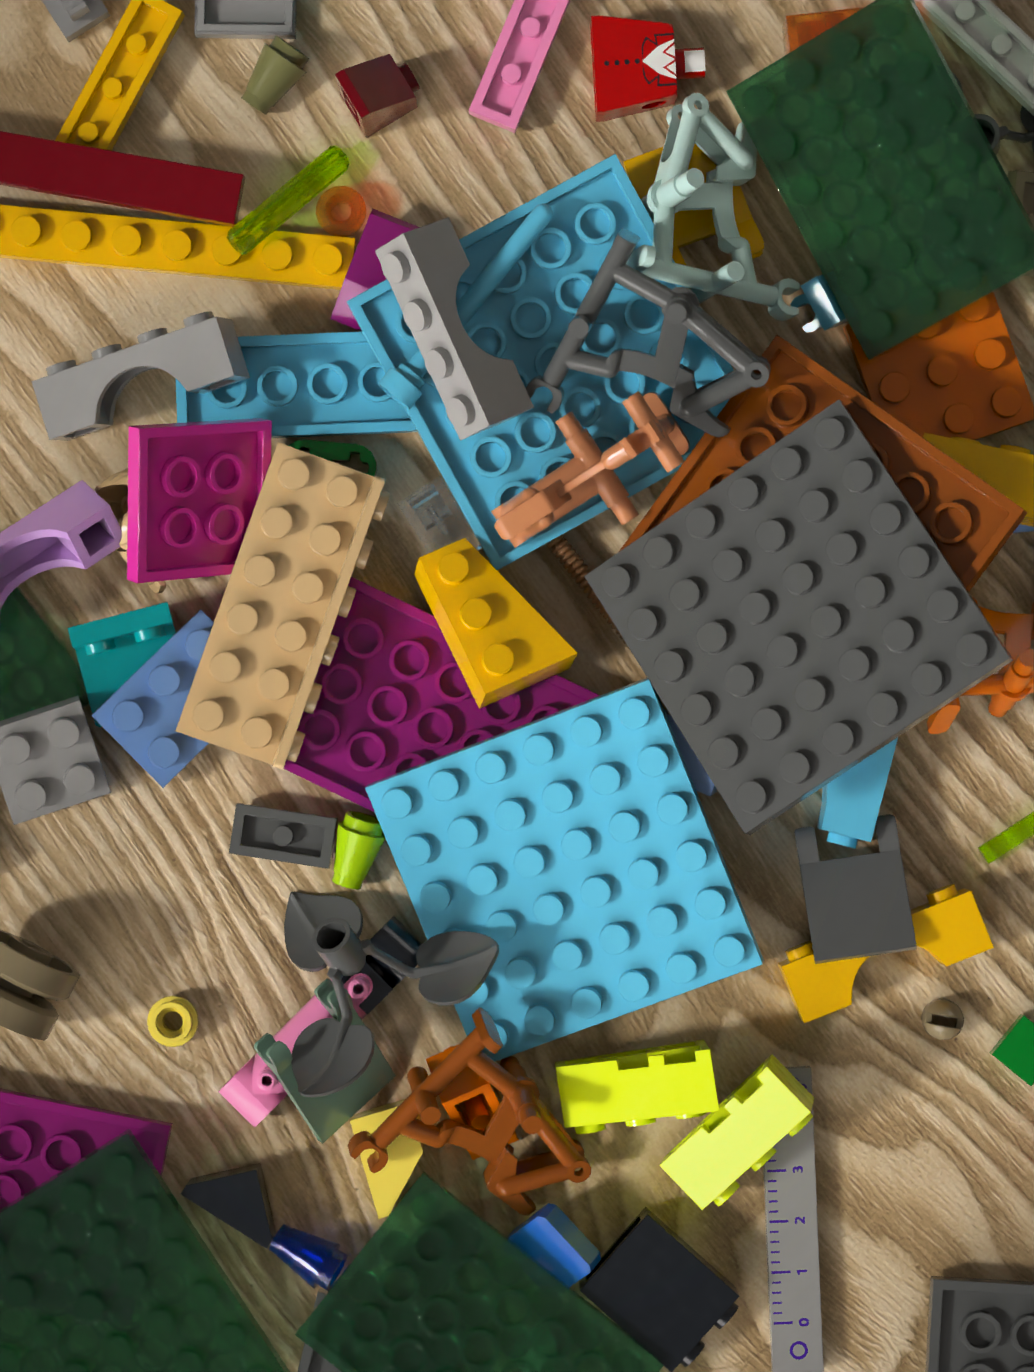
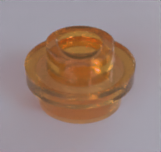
M335 186L326 190L320 196L316 205V217L322 229L328 234L347 237L356 233L363 226L366 219V205L362 196L356 190L347 186ZM339 204H345L351 209L349 218L344 221H338L332 216L334 207Z

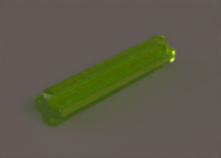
M337 145L327 148L234 225L227 235L230 245L241 255L250 252L346 172L350 165L348 156Z

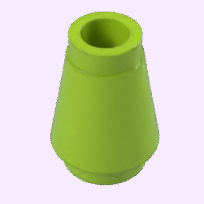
M347 811L344 821L338 822L334 875L332 878L335 884L349 889H361L363 880H365L386 839L377 817L362 812Z

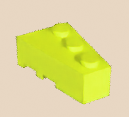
M704 1039L555 1062L564 1127H575L576 1134L603 1131L606 1129V1123L625 1122L626 1126H641L654 1123L656 1118L676 1116V1119H686L703 1116L708 1112L719 1111L711 1052Z
M771 1054L719 1104V1111L711 1112L663 1158L659 1166L701 1210L712 1201L719 1207L740 1187L736 1180L750 1167L755 1172L759 1170L777 1152L773 1147L786 1134L793 1137L813 1118L811 1110L815 1098Z

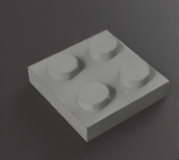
M79 696L0 721V787L14 825L111 793Z

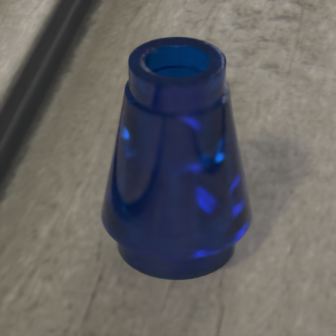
M283 1224L277 1231L269 1247V1251L276 1254L281 1261L312 1288L315 1289L319 1285L327 1291L337 1280L348 1258L346 1253L339 1250L340 1244L296 1228H291L286 1224Z

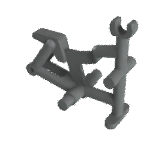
M622 228L613 241L611 249L574 318L569 323L568 329L543 376H536L527 384V393L531 398L539 387H546L551 390L553 399L547 411L554 413L564 399V390L561 384L569 369L605 378H613L619 371L637 373L674 388L670 403V411L673 415L712 436L723 437L729 433L731 428L715 417L709 409L751 387L758 388L766 384L771 371L770 362L767 358L753 353L699 306V300L692 290L686 287L670 289L626 265L640 237ZM615 283L662 307L664 320L655 355L631 349H617L609 357L580 350ZM688 329L732 365L735 370L697 389L694 371L680 364ZM753 370H759L761 373H755Z

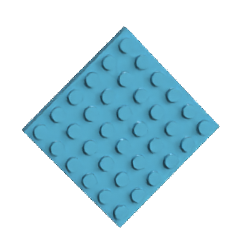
M616 154L459 239L470 265L459 280L456 291V303L538 204H547L552 208L553 217L464 326L471 340L483 351L498 358L513 360L525 388L534 377L543 376L568 329L569 323L580 307L619 231L623 228L640 237L634 250L644 244L653 246L654 223ZM386 279L347 301L349 309L385 374L390 368L396 370L401 363L407 365L419 348L410 328L405 323L403 312L389 281ZM656 280L657 282L667 286L670 289H673L675 287H685L669 282ZM615 283L580 350L609 357L617 349H631L655 355L664 320L662 307ZM688 329L680 364L694 371L697 389L734 371L725 359ZM569 369L561 384L564 390V399L554 413L547 411L553 399L551 390L546 387H539L530 398L534 408L460 441L453 424L447 416L446 408L435 383L427 372L422 378L425 383L420 388L422 392L421 397L410 410L407 408L405 410L490 564L496 570H499L609 509L600 495L597 494L516 548H514L510 540L502 539L494 528L497 520L493 516L492 510L574 458V455L565 443L567 441L555 422L572 411L583 429L586 428L603 453L638 430L637 425L622 404L625 399L638 391L642 396L649 392H655L662 398L670 411L674 388L653 378L632 372L619 371L615 377L605 378ZM729 399L710 408V412L717 417ZM673 415L690 443L689 450L684 455H681L685 461L705 432ZM649 447L633 459L614 469V472L629 493L627 496L629 498L678 471L681 465L667 473L651 447Z
M648 678L375 781L365 787L427 940L445 932L467 931L486 935L494 939L499 945L498 957L482 986L470 998L454 1004L467 1036L476 1028L472 1014L479 1007L492 1017L503 1047L496 1054L490 1052L486 1047L482 1052L494 1061L763 964V956L660 698Z

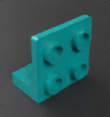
M168 602L67 628L72 648L76 651L92 714L176 633ZM94 719L95 725H96L97 727H102V726Z

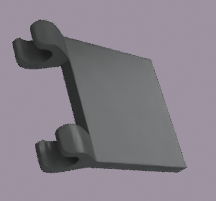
M888 814L877 817L876 835L879 853L819 861L815 829L808 826L795 830L815 964L917 949L894 815Z

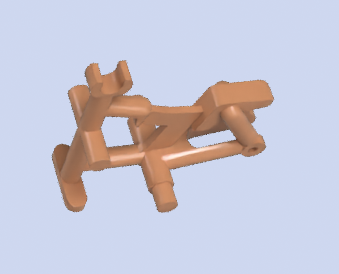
M638 391L625 399L622 404L637 425L638 430L603 453L586 428L583 429L572 411L557 420L555 423L567 441L565 443L571 450L574 458L491 511L497 520L494 528L500 537L504 540H510L514 548H516L597 494L600 495L607 508L612 509L622 525L638 516L639 513L627 497L629 493L614 472V469L651 447L668 473L685 462L681 455H684L690 447L689 440L662 398L655 392H649L642 396Z

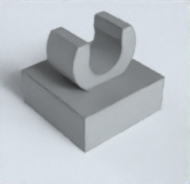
M42 0L68 42H71L111 16L101 0Z

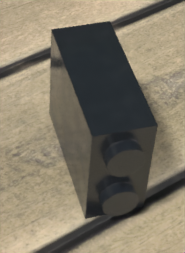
M647 1207L640 1212L601 1256V1260L594 1269L579 1281L580 1291L670 1372H673L680 1363L684 1367L690 1365L703 1350L705 1344L701 1339L713 1326L721 1329L733 1317L739 1307L735 1303L739 1297L736 1287Z

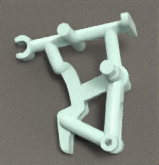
M692 93L684 99L682 104L675 105L666 114L669 128L655 181L649 188L648 194L641 198L650 218L654 221L653 246L644 244L634 250L626 265L652 279L689 287L696 294L699 304L719 294L768 306V313L774 319L779 321L789 320L799 314V308L788 306L783 301L782 294H793L800 290V284L789 278L783 279L772 286L757 283L750 244L748 240L740 237L735 221L733 186H741L756 175L757 128L753 123L744 120L739 123L734 136L709 110V103L706 97L700 93ZM694 144L717 165L716 169L707 173L706 183H704V175L699 169L691 168L688 170ZM712 209L714 227L718 237V247L722 252L731 253L732 262L715 272L672 262L675 213L687 210Z

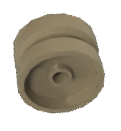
M1 929L0 1026L21 1035L44 1041L49 1037L59 1017L54 1006L45 998L56 1001L68 999L80 974L72 966L44 948Z

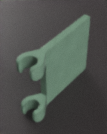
M327 978L315 989L314 993L321 1004L332 1015V1019L341 1022L342 1013L333 982ZM345 989L353 1016L351 1025H364L353 1007L350 994ZM266 1033L254 1044V1049L277 1076V1079L301 1116L321 1143L330 1138L396 1076L374 1041L375 1047L371 1062L365 1072L355 1082L336 1093L309 1098L298 1092V1084L291 1064L293 1057L285 1043L281 1041L276 1042L271 1034Z

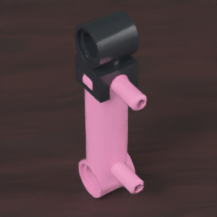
M393 916L370 941L375 947L404 964L415 968L418 965L416 953L422 943ZM367 955L362 970L352 976H343L342 982L352 998L354 1009L362 1020L406 975L375 957ZM314 995L273 1038L276 1042L281 1041L285 1043L292 1054L298 1036L306 1027L318 1020L333 1017L321 1004L316 995ZM258 1053L218 1091L253 1127L257 1126L287 1095L277 1076Z

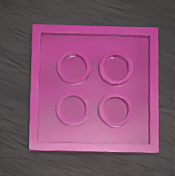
M252 418L129 426L127 580L135 583L231 574L271 463L272 420Z

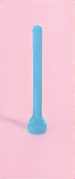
M538 204L456 303L463 327L551 221L553 211L549 205ZM420 350L416 352L407 365L401 363L396 370L390 368L378 383L388 395L408 410L421 397L422 392L420 388L425 383L422 378L428 372Z

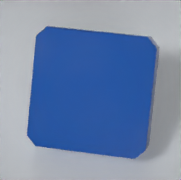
M550 1203L517 1226L503 1241L504 1250L547 1296L554 1298L588 1275L601 1260L600 1251L557 1205Z

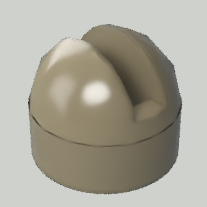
M936 999L928 1003L922 1012V1025L925 1031L935 1039L949 1040L957 1036L962 1030L964 1016L959 1006L948 999ZM932 1015L957 1018L956 1025L951 1027L931 1023Z

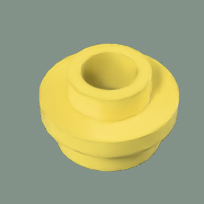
M164 997L157 1001L149 1011L147 1018L148 1030L151 1036L164 1046H181L187 1043L197 1031V1011L192 1003L183 997ZM168 1012L180 1014L183 1021L180 1029L171 1030L165 1025L164 1018Z

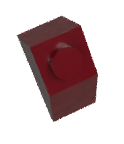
M390 54L345 68L335 74L340 95L366 138L418 108L414 92L419 90L420 86L405 62L397 66Z

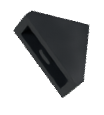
M261 1163L191 1178L181 1192L182 1196L266 1249L276 1234Z

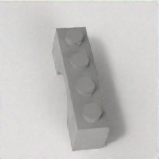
M449 217L405 232L375 250L381 263L383 274L390 283L403 312L405 323L412 332L424 359L425 367L435 383L446 408L447 416L453 424L460 441L534 408L513 360L498 358L486 353L471 340L462 326L456 306V291L459 280L470 263Z
M212 311L199 313L184 319L185 327L170 333L167 332L166 328L154 329L138 335L139 344L122 349L121 344H114L99 348L91 353L93 360L80 365H76L75 360H69L46 368L48 376L31 381L49 440L69 441L112 426L115 405L121 391L134 377L148 370L162 369L175 377L187 392L202 394L250 378L232 319L214 317Z

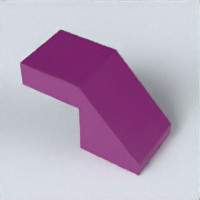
M372 208L330 319L362 331L349 309L347 301L386 280L375 250L401 234L419 228L418 226Z

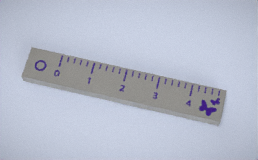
M786 1067L812 1094L811 1067ZM812 1118L793 1137L786 1134L773 1147L777 1152L763 1165L772 1372H824L814 1122Z

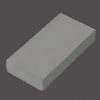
M195 0V37L274 39L275 36H278L281 39H296L297 0Z

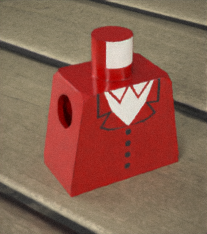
M599 15L591 16L590 34L596 122H604L675 104L677 98V80L705 78L704 47L675 49L672 24Z

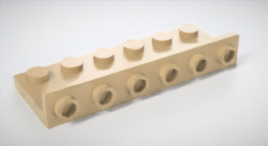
M277 443L176 727V732L271 764L282 770L286 759L296 762L305 737V733L297 731L303 711L313 714L322 689V685L314 683L320 663L330 666L339 641V637L331 634L337 615L347 618L356 593L355 588L348 586L354 567L364 569L373 545L372 540L365 538L371 519L381 521L390 497L389 492L382 490L385 483L384 478L374 477L291 446Z

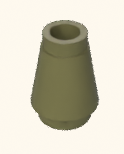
M275 36L270 45L264 44L247 84L246 91L241 98L267 115L271 107H274L307 73L303 68L310 58L280 37Z

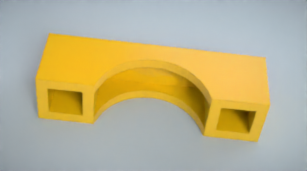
M950 884L926 894L928 903L911 909L916 945L927 950L939 963L946 967L994 948L971 890L963 888L957 891L955 884ZM811 940L785 951L788 959L778 962V966L798 1016L803 1023L852 1005V987L855 976L869 956L815 964Z

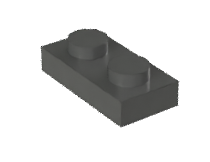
M236 803L229 854L329 869L338 818Z

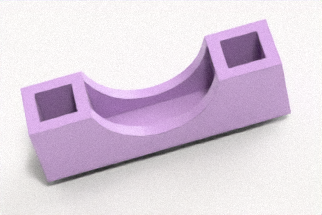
M83 480L0 533V611L10 593L30 577L58 567H76L86 570L120 547L122 531L110 505Z

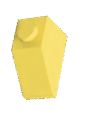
M405 1099L354 1114L350 1119L354 1135L361 1131H368L372 1134ZM399 1135L386 1148L388 1153L386 1166L376 1173L369 1170L367 1159L375 1150L366 1149L360 1154L379 1219L387 1217L391 1213L423 1154L425 1146L423 1143Z

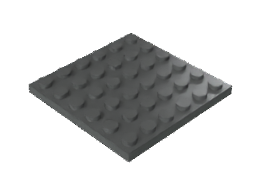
M840 399L584 576L743 832L747 835L753 834L1013 661V658Z

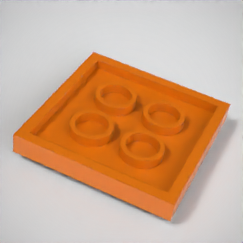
M988 276L858 320L843 327L868 399L921 437H923L924 433L949 438L962 437L979 440L1034 420V405Z

